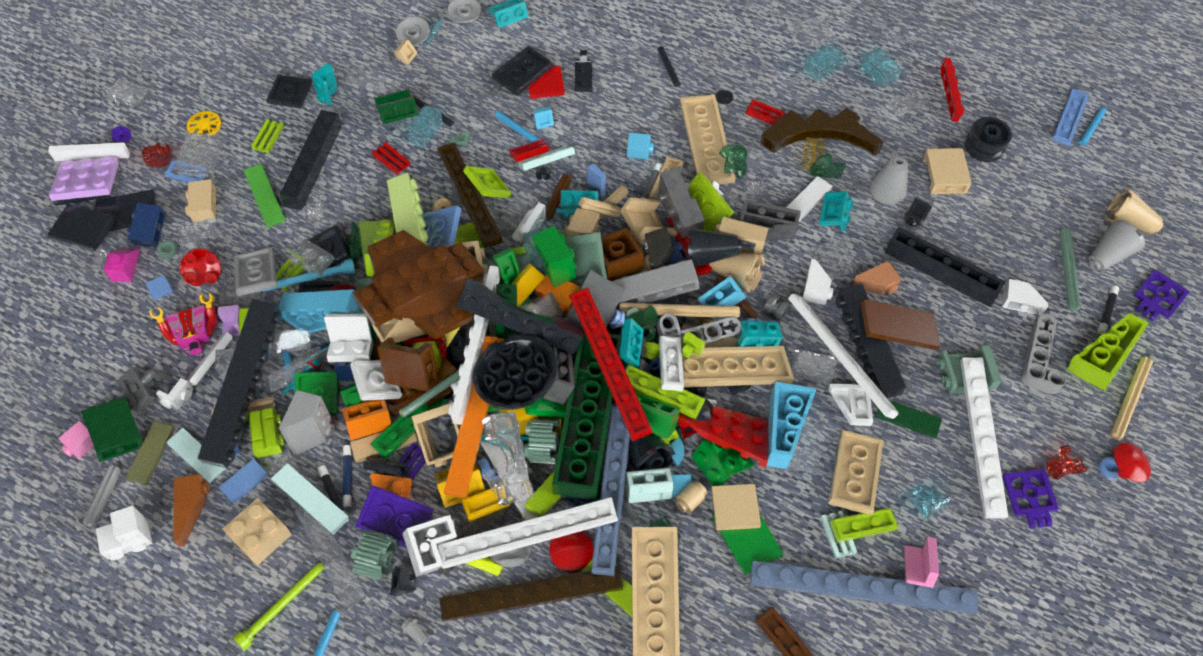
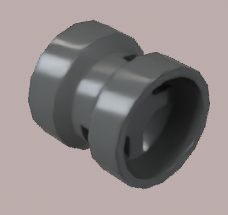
M772 294L767 300L763 311L768 314L772 313L776 319L781 320L791 304L787 301L779 300L777 295Z

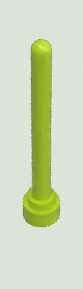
M317 563L249 629L236 633L232 637L233 640L246 651L252 645L253 637L324 570V564Z

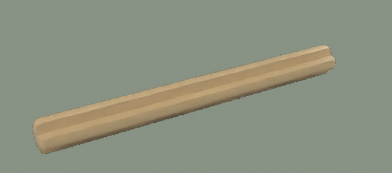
M620 303L619 310L625 312V315L628 307H634L643 312L649 305H652L658 316L669 313L674 316L738 318L740 316V308L738 306Z

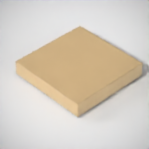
M755 484L712 486L711 492L716 531L760 528L761 522Z

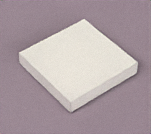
M380 360L352 361L350 364L361 401L400 399L402 396L398 385L385 383Z

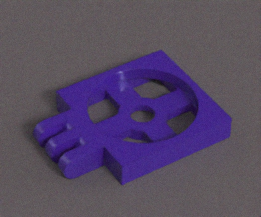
M1154 270L1134 294V297L1141 301L1136 311L1140 312L1143 308L1146 309L1142 315L1146 317L1149 312L1152 313L1151 321H1154L1159 313L1169 319L1189 294V291L1159 271ZM1152 281L1164 282L1165 284L1163 286H1157L1153 284ZM1145 288L1153 293L1154 297L1152 300L1144 295ZM1171 288L1176 292L1178 299L1171 295ZM1158 291L1164 292L1165 296L1161 297ZM1161 301H1166L1173 307L1170 309H1165L1162 306H1160L1159 303Z
M1045 469L1003 474V482L1014 515H1025L1030 529H1035L1036 527L1034 520H1036L1038 528H1043L1044 522L1047 527H1051L1052 519L1049 512H1055L1059 508ZM1020 477L1023 484L1022 489H1013L1012 482ZM1030 477L1039 480L1044 486L1037 487L1032 484ZM1026 489L1033 490L1034 495H1027ZM1042 495H1048L1046 505L1040 507L1037 498ZM1017 498L1028 500L1030 508L1024 509L1020 507Z

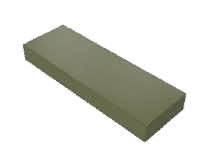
M153 422L125 478L127 481L148 486L168 445L166 442L171 438L175 430L174 426Z

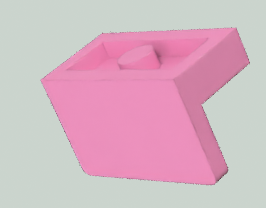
M927 537L923 548L905 546V581L910 584L933 588L939 575L937 539Z

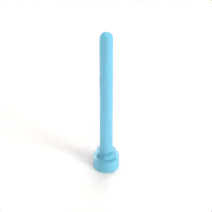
M347 259L339 266L277 280L278 287L262 291L265 292L339 273L356 274L352 259Z

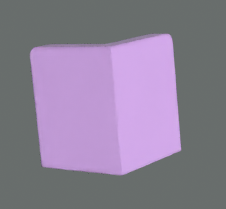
M239 305L218 307V315L223 322L222 334L228 332L232 336L240 335L239 309L241 308Z

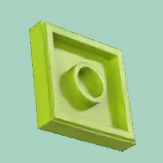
M465 167L463 172L482 196L508 198L512 194L493 169Z

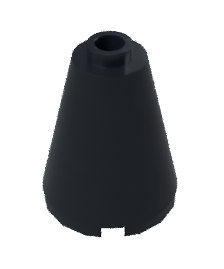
M697 228L689 229L688 238H692V240L688 244L689 260L692 259L694 267L738 256L739 252H742V240H739L738 236Z
M654 433L634 441L630 437L629 452L636 471L669 468L673 463L672 456L675 455L674 450Z

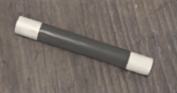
M655 164L641 196L642 199H648L662 164Z

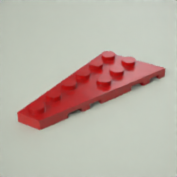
M713 406V417L705 421L692 420L679 413V426L685 429L690 427L697 430V435L725 449L733 448L741 452L740 456L746 459L751 457L759 461L758 465L766 468L768 463V420L727 410L719 406Z

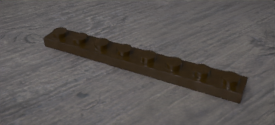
M455 143L438 147L437 151L484 248L503 243L502 236L480 192L463 172L466 165Z
M615 566L614 576L592 574L591 571L440 597L441 619L445 622L623 590L619 566Z

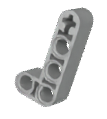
M669 313L658 319L656 327L659 337H681V348H684V345H682L683 337L688 331L707 344L738 334L741 329V323L737 318L729 317L680 331L677 318ZM663 319L670 320V329L663 326ZM727 325L733 326V329H728L722 331L721 329ZM709 327L715 331L713 338L707 335V328Z
M1042 314L1032 327L1021 380L1030 388L1048 394H1056L1065 385L1067 378L1062 371L1048 367L1057 321L1050 314Z

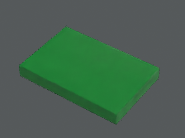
M761 515L760 528L719 530L744 575L751 572L752 561L770 563L784 555Z

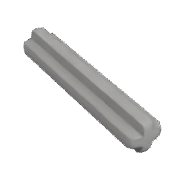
M114 465L108 467L83 520L85 526L94 528L97 525L121 473L119 467Z

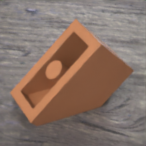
M886 261L856 275L852 286L863 284L867 292L879 295L887 292L892 294L898 289L901 277L889 261Z

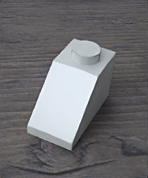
M815 259L811 260L802 298L805 301L825 305L827 299L831 300L834 288H830L831 278Z
M1009 279L1003 290V308L1040 316L1048 308V303L1030 283Z

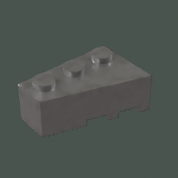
M679 166L660 173L657 199L665 207L667 217L671 218L674 229L677 233L679 232L683 239L688 237L690 228L703 229L705 220L696 199H691L687 190L690 189V185L688 182L684 183L681 176L683 169Z
M745 199L740 221L768 228L765 241L795 239L801 211Z
M550 345L557 359V375L552 387L543 398L564 404L574 389L572 353Z

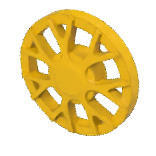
M212 111L196 113L187 122L189 134L201 139L213 136L221 127L220 117ZM208 130L209 133L203 135V131Z

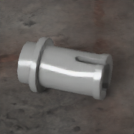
M410 617L402 624L401 628L404 634H408L422 647L430 639L431 635L417 623V619Z

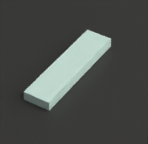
M288 463L271 478L278 487L331 534L334 535L349 520V517Z

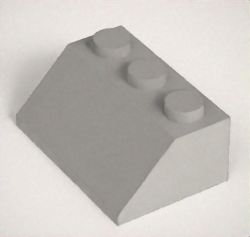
M298 390L279 426V430L293 454L296 455L326 442L327 437L333 434L335 428L322 397Z

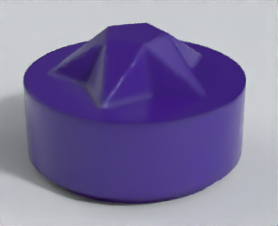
M117 126L112 130V140L115 143L127 144L131 140V132L127 127Z

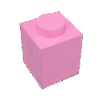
M80 421L58 438L64 444L61 449L70 457L74 454L80 459L94 447L87 428Z

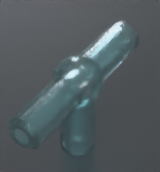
M438 19L433 27L430 28L429 36L423 42L425 46H428L432 39L437 36L438 30L443 24L442 20Z

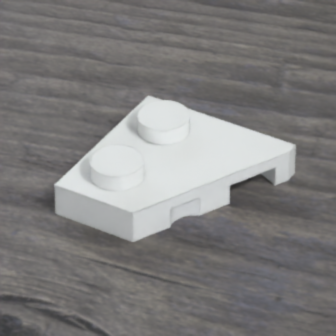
M829 384V392L850 425H872L871 398L860 385Z

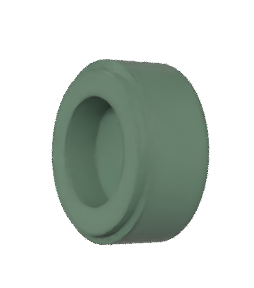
M170 240L163 241L157 246V253L163 259L174 257L178 251L176 244Z

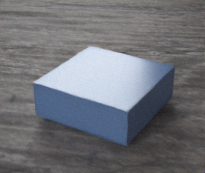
M165 275L145 283L154 300L173 292Z

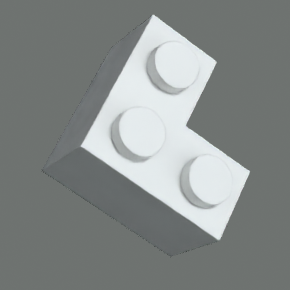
M134 506L110 513L112 523L96 529L99 551L106 559L117 560L122 558L125 553L130 551L140 552L145 550L146 546L153 544L148 520Z
M450 515L407 528L402 533L416 577L438 570L442 566L437 546L450 542L457 537Z

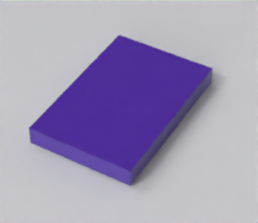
M372 485L355 527L361 530L368 529L391 535L393 538L398 539L399 545L407 547L402 533L407 528L429 522L434 509Z

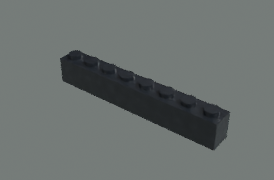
M255 299L251 301L197 458L202 463L228 469L229 464H232L235 459L236 451L234 449L236 443H239L242 438L243 432L241 428L243 422L248 420V407L250 402H253L255 399L256 390L254 389L256 383L260 382L262 378L261 368L263 362L266 363L268 360V347L275 339V326L281 321L282 313L277 304Z

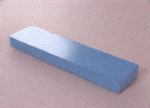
M1075 89L1070 91L1052 140L1068 146L1071 144L1089 94Z

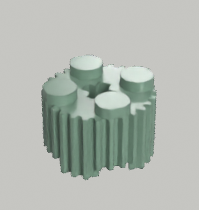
M533 419L532 422H527L526 435L529 436V444H525L524 457H527L529 462L556 464L557 459L554 458V452L559 450V436L555 432V427H559V421Z
M364 529L360 545H355L351 553V558L355 559L352 572L375 580H380L382 576L388 577L393 566L390 563L393 551L397 552L398 539L388 534Z

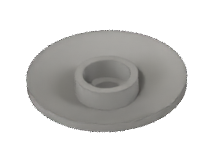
M453 0L449 4L447 11L452 20L459 23H468L480 16L481 6L476 0Z
M419 17L405 19L396 29L398 41L401 43L403 40L408 39L413 46L423 43L430 33L428 23Z

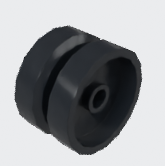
M982 117L977 119L966 138V151L971 157L981 162L997 161L1003 156L1006 147L1011 141V129L998 118Z

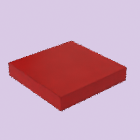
M553 66L550 71L529 87L530 99L565 95L561 66Z

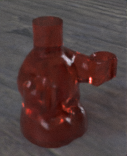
M1068 445L1059 448V458H1052L1047 463L1048 474L1053 479H1061L1070 474H1081L1088 470L1087 467H1084L1085 464H1083V460L1080 457L1071 459L1067 456L1071 452V448H1068Z

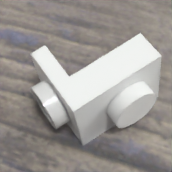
M180 378L169 394L158 390L156 395L160 398L159 402L164 407L170 409L173 406L179 409L184 401H188L191 398L193 388L187 380Z

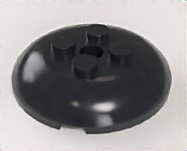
M528 334L511 335L507 340L500 343L496 341L491 344L478 358L472 377L475 390L486 404L497 409L516 410L530 406L540 400L552 387L557 375V359L551 346L543 339Z

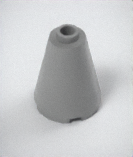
M900 156L892 157L870 184L871 194L880 203L894 205L906 197L908 162L906 159Z
M1114 221L1089 256V265L1094 270L1104 271L1134 255L1145 246L1143 235L1138 236L1136 233L1138 229L1127 221Z

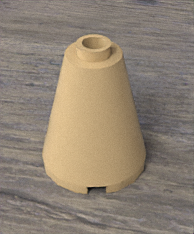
M1124 188L1125 192L1123 194L1118 193L1107 207V210H1110L1109 217L1104 216V219L1110 223L1124 220L1135 226L1138 231L1148 234L1157 233L1163 227V218L1130 188Z
M739 253L738 256L710 263V266L714 272L726 279L731 276L741 289L750 293V290H755L762 277L763 272H760V267L764 266L765 262L762 255Z

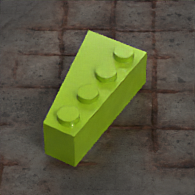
M389 219L358 221L367 276H373L374 274L368 246L396 234L394 221Z
M1131 313L1127 314L1113 325L1109 331L1103 333L1095 342L1085 347L1081 353L1076 354L1072 358L1067 370L1105 391L1141 338L1149 322Z

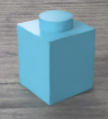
M629 133L627 157L649 159V153L653 154L654 143L651 142V135Z

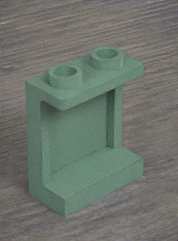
M600 232L564 236L566 246H570L575 254L573 260L577 267L575 269L576 278L569 282L580 287L589 270L607 279Z
M990 345L981 346L978 352L948 355L947 350H942L936 359L937 369L941 370L943 375L942 385L944 388H947L948 394L965 392L960 364L962 358H983L988 390L996 389L1002 381Z

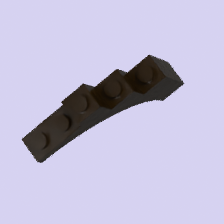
M845 108L833 119L818 109L806 120L791 110L764 131L761 138V144L772 153L798 141L825 138L854 144L876 156L880 153L884 142L860 125V117L848 108Z

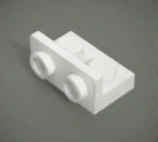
M538 202L535 208L528 210L512 235L513 240L527 246L530 245L533 240L532 235L538 232L546 219L544 204Z

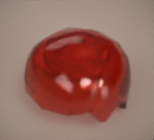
M157 143L154 146L143 148L141 157L148 166L162 168L170 163L172 149L168 144L166 147H163L160 143Z

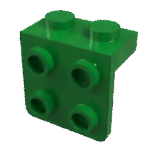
M704 440L691 455L712 486H723L732 475L751 469L754 466L750 457L746 459L740 456L741 452L733 448L725 449L709 440Z

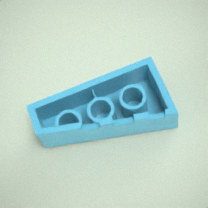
M355 290L283 294L278 306L283 320L307 334L327 329L324 320L326 314H363V310L353 298Z
M775 381L769 399L768 463L766 466L787 469L815 395V388Z

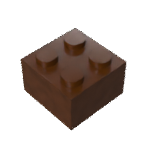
M627 228L601 237L607 280L614 281L644 269L643 252Z

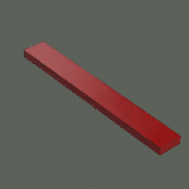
M589 288L570 294L571 303L631 440L634 441L652 434L651 426Z

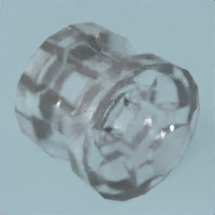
M319 201L317 204L306 203L307 216L310 222L315 219L325 220L323 201Z

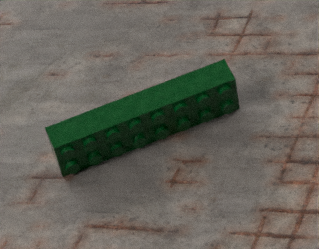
M583 330V338L578 345L573 371L574 389L568 397L552 481V492L555 495L596 501L613 396ZM609 334L619 355L622 335Z

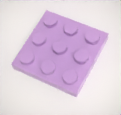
M105 156L96 159L86 158L77 161L67 160L61 162L49 193L51 201L110 195L119 166L118 157Z

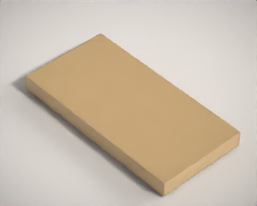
M841 430L829 504L869 515L873 514L883 440Z

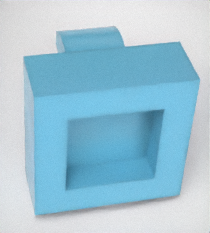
M542 106L533 110L537 130L554 125L550 106L545 108Z

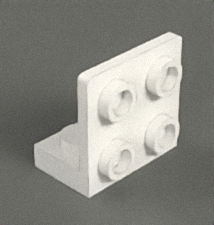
M326 314L324 320L330 338L327 353L328 362L370 360L374 344L366 314Z

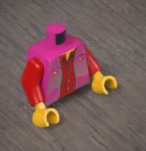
M209 293L210 300L208 302L205 301L204 294L200 295V301L206 304V308L204 305L187 309L165 316L166 320L163 319L164 312L161 308L158 307L160 310L158 317H155L150 310V316L157 319V326L163 337L173 345H179L182 350L189 348L191 355H198L202 352L201 344L210 341V335L214 333L218 324L215 306H212L215 300L212 293Z

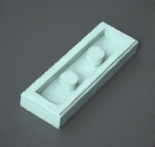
M566 145L519 161L518 164L520 169L525 171L573 155L575 151L573 147Z
M184 428L166 442L209 483L226 469L205 464L198 460L202 445Z

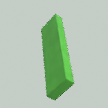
M262 164L244 169L266 226L270 227L284 222V216Z

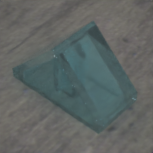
M922 483L905 493L906 497L925 521L943 511L951 501L949 496Z

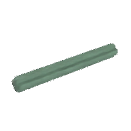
M1062 228L1059 235L1068 309L1070 311H1078L1081 305L1071 229Z

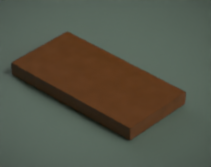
M866 299L860 303L866 336L933 350L941 347L933 313Z

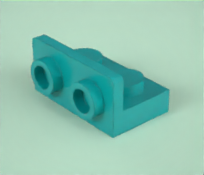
M507 0L488 7L489 14L495 18L499 28L529 17L524 0Z
M327 62L311 75L317 99L321 103L325 102L330 106L332 104L330 95H333L338 87L333 66Z
M561 190V209H556V213H562V217L574 215L577 208L581 209V206L578 205L581 198L585 197L598 201V191Z
M847 191L825 193L819 220L821 226H840L841 231H846L847 225L850 224L849 213L853 209V200L849 197Z
M632 318L624 319L621 331L622 340L621 347L619 348V357L624 369H626L627 365L639 367L644 329Z
M741 321L742 334L736 347L779 346L783 336L778 322Z

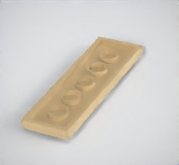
M715 94L680 98V106L696 175L702 172L710 182L715 181L719 184L735 183L736 178Z
M784 346L704 348L700 356L693 352L691 357L687 359L682 355L684 387L775 384V381L792 384L794 380Z
M632 527L633 656H680L677 527Z

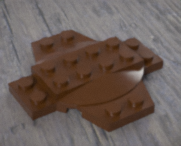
M402 230L368 246V253L374 271L371 278L372 284L353 292V298L375 328L394 318L398 320L410 318L415 322L414 325L433 338L438 339L472 321V313L456 307L458 295L466 278L473 280L483 275L484 269L461 241L448 248L445 245L439 247L427 246L405 230Z

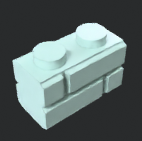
M670 468L626 472L625 489L628 503L671 499L673 480Z

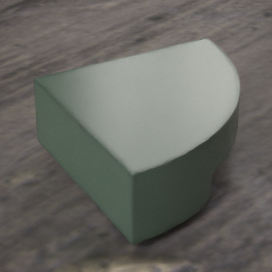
M463 131L462 134L453 136L449 144L455 143L457 147L467 148L471 131Z

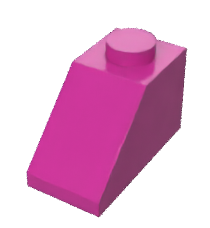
M119 248L108 253L104 271L111 281H132L140 251L139 248Z

